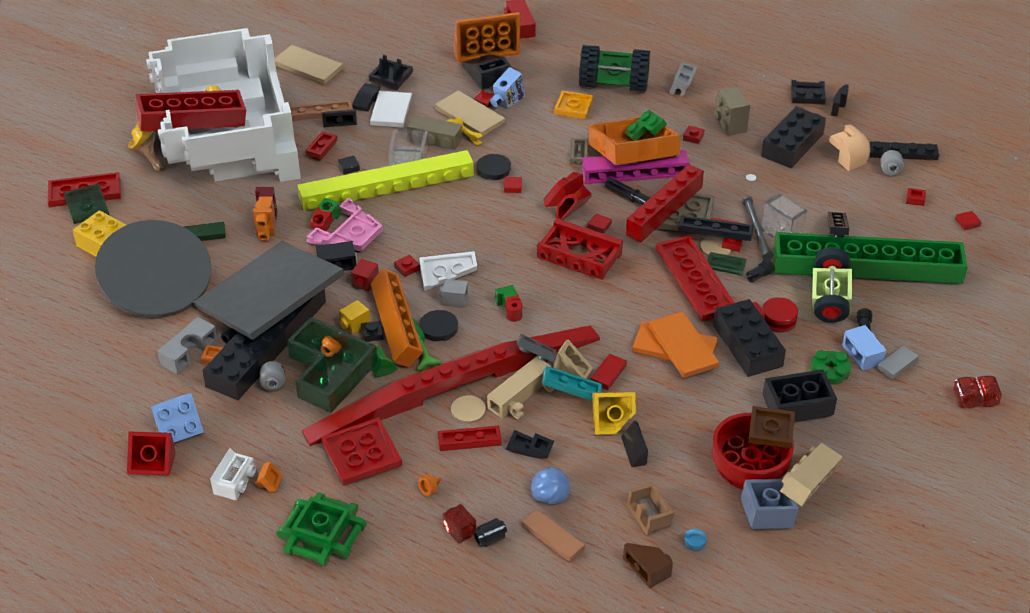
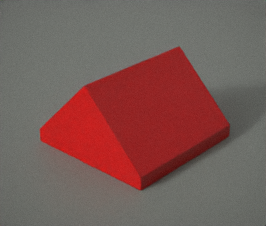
M129 431L127 474L170 475L176 454L172 433Z

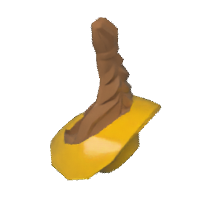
M137 123L136 127L131 131L133 139L129 142L128 148L139 149L152 163L154 169L161 171L163 169L162 165L155 155L153 148L156 132L158 131H140L139 124Z

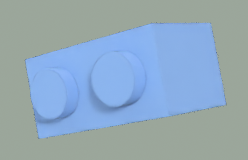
M866 325L845 331L842 345L862 371L877 367L884 360L886 355L885 347L880 344L874 333Z

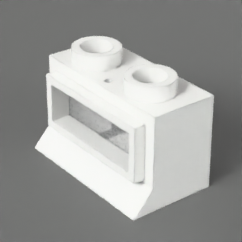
M229 448L210 478L213 494L237 501L240 494L244 493L249 479L255 475L256 465H254V459L237 454Z

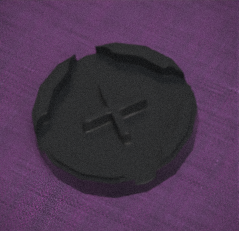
M488 154L477 161V172L485 179H503L509 175L511 170L510 160L500 154Z
M434 310L426 313L420 319V328L426 339L432 341L443 339L445 341L454 337L457 333L458 320L451 312Z

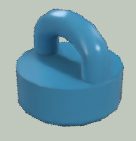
M690 529L685 533L684 544L690 550H702L706 545L707 536L702 530Z

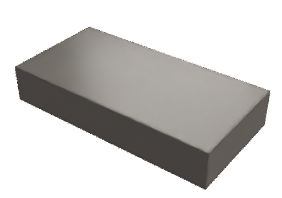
M902 346L881 361L877 369L893 380L916 363L919 356L905 346Z

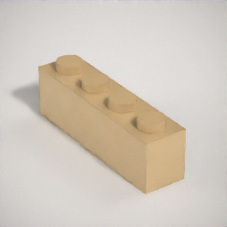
M822 442L816 448L812 447L807 455H804L799 463H796L792 470L788 471L782 480L784 485L780 492L800 506H803L834 472L842 456Z

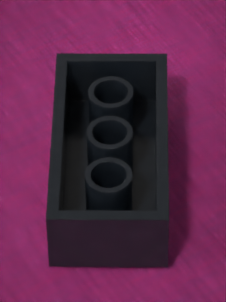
M796 106L763 140L761 157L792 169L824 134L826 118Z
M750 299L715 308L713 326L747 377L783 367L786 349Z

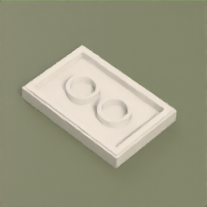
M379 91L370 119V125L404 128L412 93Z

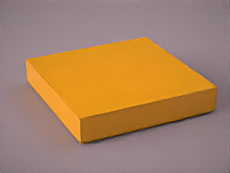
M561 91L554 108V114L586 119L594 96Z

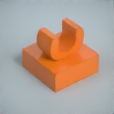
M271 462L263 464L261 471L258 472L259 477L254 483L259 488L265 487L270 493L275 492L283 475Z

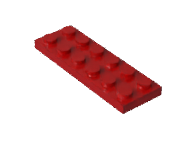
M690 235L656 243V250L701 321L714 318L715 308L735 303Z

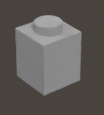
M445 279L444 285L440 286L439 297H442V305L465 308L468 298V281Z

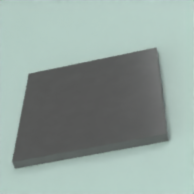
M281 241L193 301V304L204 313L245 336L255 339L341 278L345 273L343 268Z

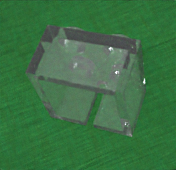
M394 129L388 149L389 166L426 159L429 148L428 131L412 130L413 146H410L409 130Z
M778 193L764 203L761 229L772 238L775 237L776 232L803 233L807 210Z

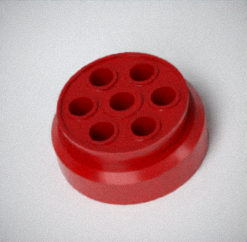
M740 413L723 420L715 429L712 440L711 454L719 474L730 485L742 490L745 480L780 479L789 470L794 451L793 441L791 449L748 443L752 413Z

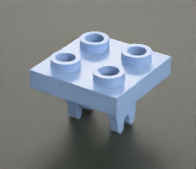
M191 393L150 406L158 431L172 433L173 442L204 432Z

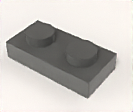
M522 333L517 340L520 350L526 353L532 352L537 354V357L542 361L548 362L549 360L554 362L557 356L555 349Z

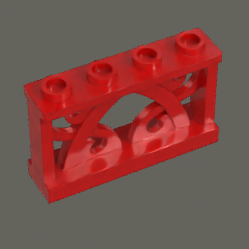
M556 218L552 228L542 241L537 244V257L604 280L605 275L614 262L622 255L623 240ZM581 245L587 247L590 253L576 255L570 251L568 246Z

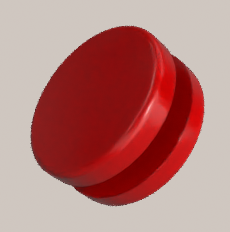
M775 297L763 304L762 309L766 314L765 321L772 331L788 332L795 327L798 308L794 302L786 298Z

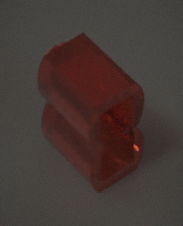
M987 375L977 378L961 377L955 379L953 391L959 407L971 409L977 406L994 407L1000 404L1002 393L994 376Z

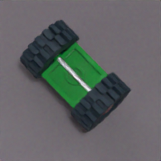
M583 45L579 67V86L614 85L630 87L629 90L646 92L650 51L634 49L633 53L600 51V46Z

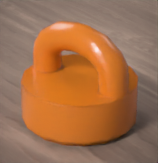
M325 336L321 341V352L327 358L332 357L342 348L341 344L330 336Z
M431 474L421 476L418 480L421 493L425 496L435 494L441 478L434 477Z

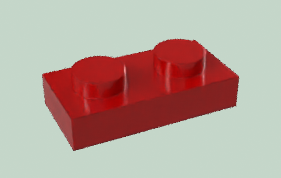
M322 131L305 150L306 156L321 160L338 141L337 135Z

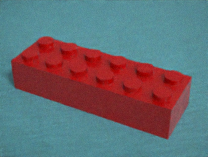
M240 90L135 94V113L140 131L151 132L161 129L160 122L164 121L163 118H167L166 110L170 111L173 129L180 127L204 129L245 126L246 107Z

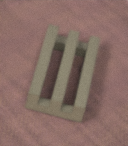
M571 138L570 164L577 162V165H580L582 158L588 157V139ZM575 143H578L577 157H574ZM581 143H585L584 157H581Z

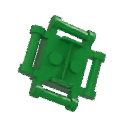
M318 492L315 497H310L308 501L297 499L293 505L294 509L284 525L279 527L276 534L283 540L288 539L284 547V553L289 555L294 553L318 561V564L326 566L332 553L337 554L342 559L349 557L353 543L360 531L365 529L367 522L363 518L356 516L359 508L358 504L352 502L350 504L325 497V494ZM347 526H353L343 545L339 544L338 542ZM297 543H303V547L298 546Z

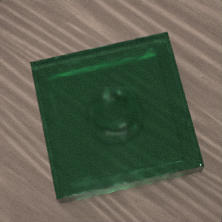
M99 183L63 193L73 224L84 222L99 210L109 215Z

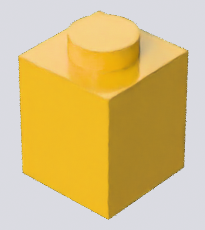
M358 300L339 310V323L343 329H347L351 334L362 329L361 323L370 322L369 309Z

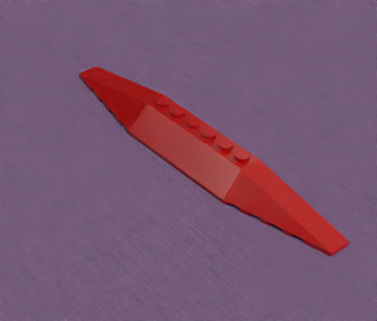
M591 325L530 337L555 349L557 353L568 339L576 349L600 340L599 335ZM517 340L494 344L389 382L302 430V433L309 446L321 443L322 436L378 417L380 420L387 419L422 406L423 399L493 374L495 378L520 370L533 360L537 354L532 352L526 353L520 350Z

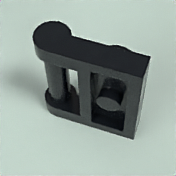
M791 80L792 103L825 105V81H819L818 83Z

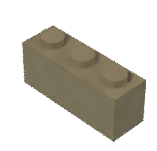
M414 115L407 126L408 140L456 150L462 140V124Z

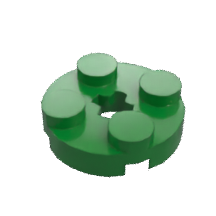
M818 350L811 360L810 371L824 370L830 384L836 385L842 383V380L849 378L851 363L844 352Z

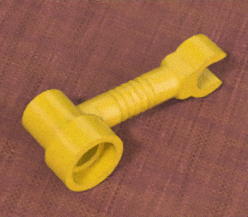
M457 117L446 120L462 124V133L468 136L474 145L482 143L478 139L483 137L482 134L472 132L463 126L462 118Z

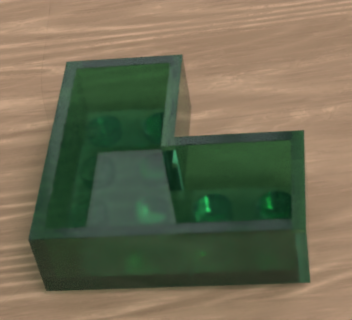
M312 317L287 340L289 358L309 366L296 380L298 398L329 413L336 409L378 363L376 345ZM325 336L332 337L342 346L338 353L328 358L321 352V341Z

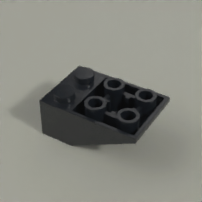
M493 54L461 62L462 66L481 90L493 87L494 83L509 67L511 68L505 57Z

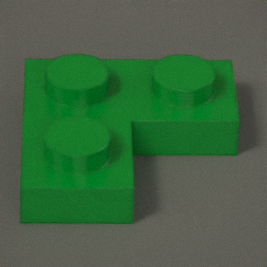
M649 109L635 123L631 124L624 133L632 141H637L646 131L655 136L667 123Z

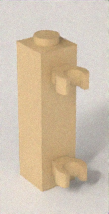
M536 356L487 395L488 410L501 419L509 413L516 419L521 418L524 415L520 411L524 408L522 404L542 387L550 393L555 390L554 388L542 385L543 370L546 366L551 367V365Z

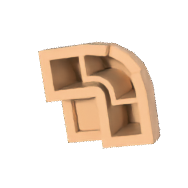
M845 125L844 131L830 136L829 142L840 151L838 162L848 171L867 163L870 156V142L855 126Z

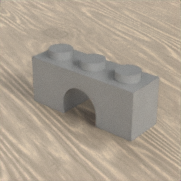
M197 317L157 351L160 365L178 375L191 363L188 349L199 348L204 351L206 345H213L218 340L216 327Z

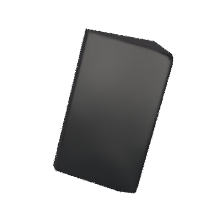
M356 110L322 112L323 127L357 125Z
M633 421L621 438L631 467L644 466L647 464L648 449L638 422Z

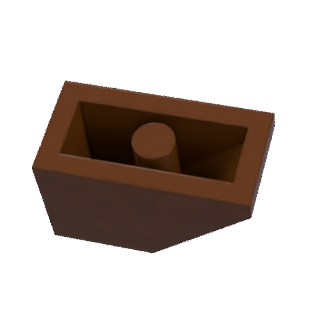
M632 543L624 545L623 559L649 588L671 577L672 559L668 554H664L660 548Z

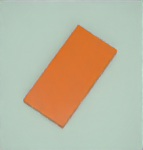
M683 311L648 322V328L683 378L719 367V361Z
M642 321L632 346V352L670 360L648 328V322ZM700 334L714 354L718 338Z

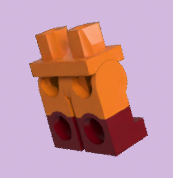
M256 187L255 195L257 202L255 204L256 208H253L256 236H258L260 241H269L270 236H275L278 214L274 187Z

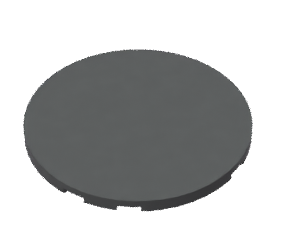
M145 220L128 224L116 230L103 242L96 257L95 275L103 295L120 310L132 315H142L145 318H161V316L176 315L194 305L193 301L204 295L211 277V260L204 244L188 229L167 221Z

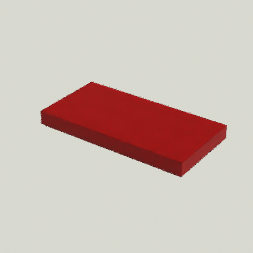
M120 172L48 181L49 207L121 199Z

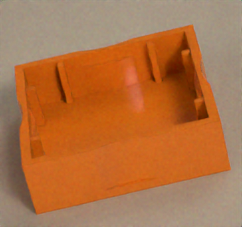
M636 117L620 121L590 124L589 145L613 164L621 165L680 155V134L665 126L655 136L646 131L637 141H632L624 132L640 118Z

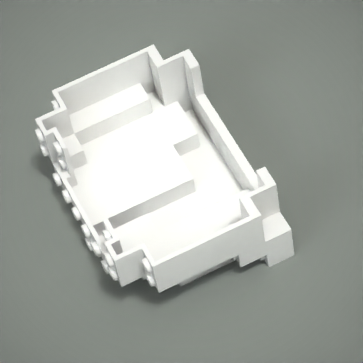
M248 28L189 36L167 40L168 46L165 47V50L148 52L149 59H146L147 67L152 69L149 77L150 82L155 85L156 93L205 91L207 87L216 85L221 90H240L246 107L245 126L187 129V127L173 129L170 111L166 110L167 118H163L164 121L160 122L161 129L158 130L161 140L162 154L164 158L167 157L168 164L186 161L187 165L190 164L191 171L209 169L210 175H214L215 182L274 172L275 176H279L280 182L301 179L289 102L284 103L276 73L273 43L270 34L250 37Z

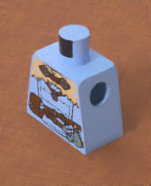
M509 67L494 83V96L490 99L494 107L502 105L505 108H510L525 97L522 73Z

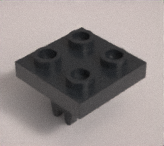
M383 55L379 59V65L369 75V81L398 89L413 73V67L402 64L401 59H397V62L388 60L387 55Z

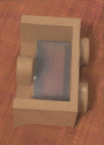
M653 483L630 489L626 506L646 536L654 530L671 526L674 516L673 509L666 503L662 493L657 490Z

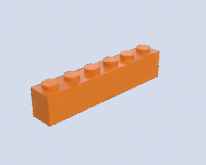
M383 268L370 285L393 361L398 365L410 368L423 353L399 275Z

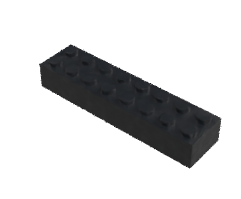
M325 289L255 339L237 332L202 370L205 387L239 401L259 378L261 366L266 362L274 361L326 303Z

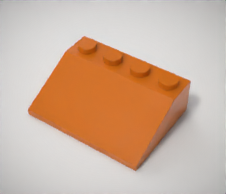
M520 13L456 21L453 40L454 54L457 62L461 63L488 54L503 57L519 55Z

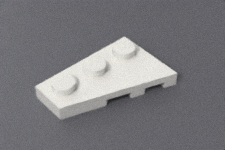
M474 251L419 258L424 291L444 284L445 279L454 280L477 271Z

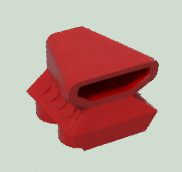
M574 171L566 178L563 177L543 200L545 207L557 206L556 218L564 220L586 204L592 194L583 185V174Z

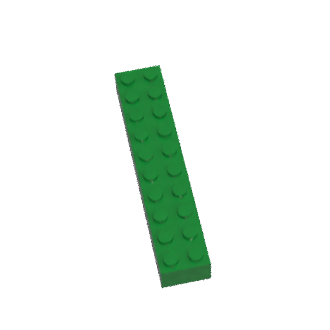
M776 232L773 246L774 273L813 275V268H816V254L820 250L830 247L843 249L849 254L850 266L848 269H852V278L963 284L968 268L963 242L861 236L838 238L825 234Z

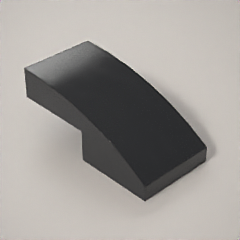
M365 83L353 101V109L369 112L373 101H376L381 87Z
M845 84L836 93L831 116L837 117L839 107H846L849 85Z
M514 430L506 450L528 457L548 458L554 441L535 433L534 437H530Z

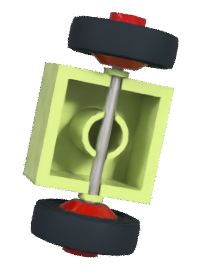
M835 247L820 250L815 257L816 268H813L812 312L821 321L835 323L845 320L849 313H851L852 269H848L850 257L845 250Z

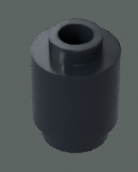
M495 518L477 526V529L473 531V536L479 547H487L504 539L507 528L502 520L499 521Z

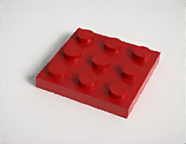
M379 417L321 437V443L343 486L402 466V459Z

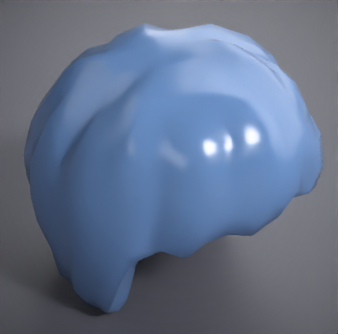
M554 467L537 472L532 479L531 485L534 500L551 505L564 502L570 492V482L567 475L561 469Z

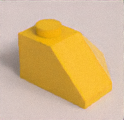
M635 392L592 393L595 435L617 434L623 425L636 413Z

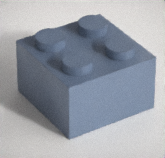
M783 479L745 480L741 502L751 529L794 528L799 508L796 502L780 492L784 485L782 483Z

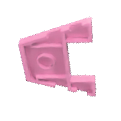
M347 198L340 205V211L350 217L332 234L315 228L306 238L308 243L318 245L353 241L354 250L363 251L383 231V226L370 214L366 215L359 205L353 204L352 199Z

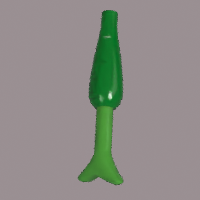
M412 316L423 350L421 354L422 361L417 370L422 371L427 366L441 364V360L429 355L424 344L425 335Z

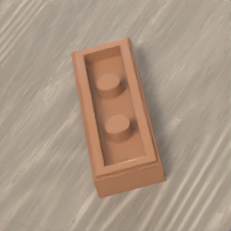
M538 509L522 520V527L568 562H571L585 550V545Z

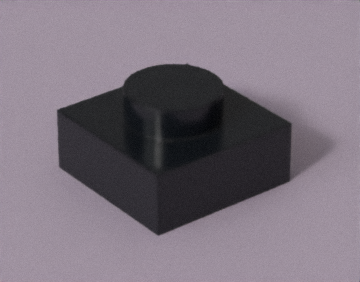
M381 321L361 323L364 342L383 340Z

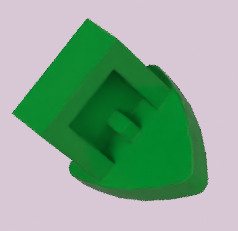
M372 345L367 363L375 378L387 376L397 371L396 364L385 356L379 345Z

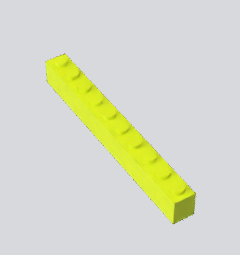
M468 150L298 184L299 199L303 211L317 209L324 198L342 204L347 198L356 201L474 176V162Z

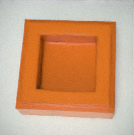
M206 345L200 358L201 363L209 364L223 347Z

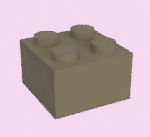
M737 86L718 89L714 116L721 124V128L725 130L728 136L747 132L750 104Z

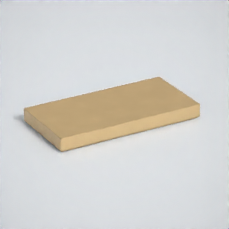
M294 45L289 46L274 58L275 66L324 85L344 69L342 63Z
M459 90L435 104L437 111L450 119L462 118L463 126L472 132L481 133L482 136L505 123L503 116Z

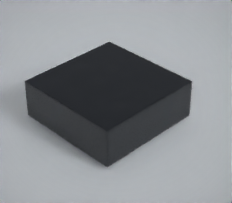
M355 156L338 159V165L343 174L360 170V165Z

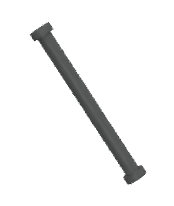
M745 196L742 199V203L746 206L751 223L754 225V231L762 250L763 260H771L773 253L768 248L752 204L753 199L751 196Z

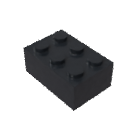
M824 370L765 378L763 397L768 408L794 411V421L834 415L837 397Z

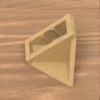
M569 339L564 342L558 351L553 366L555 369L583 378H587L593 369Z

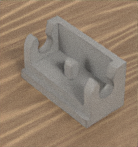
M682 62L669 94L674 95L676 89H680L682 91L680 96L682 97L686 89L689 88L697 67Z

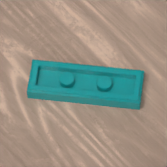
M546 366L543 370L542 385L593 401L592 393L601 392L602 390L601 383Z

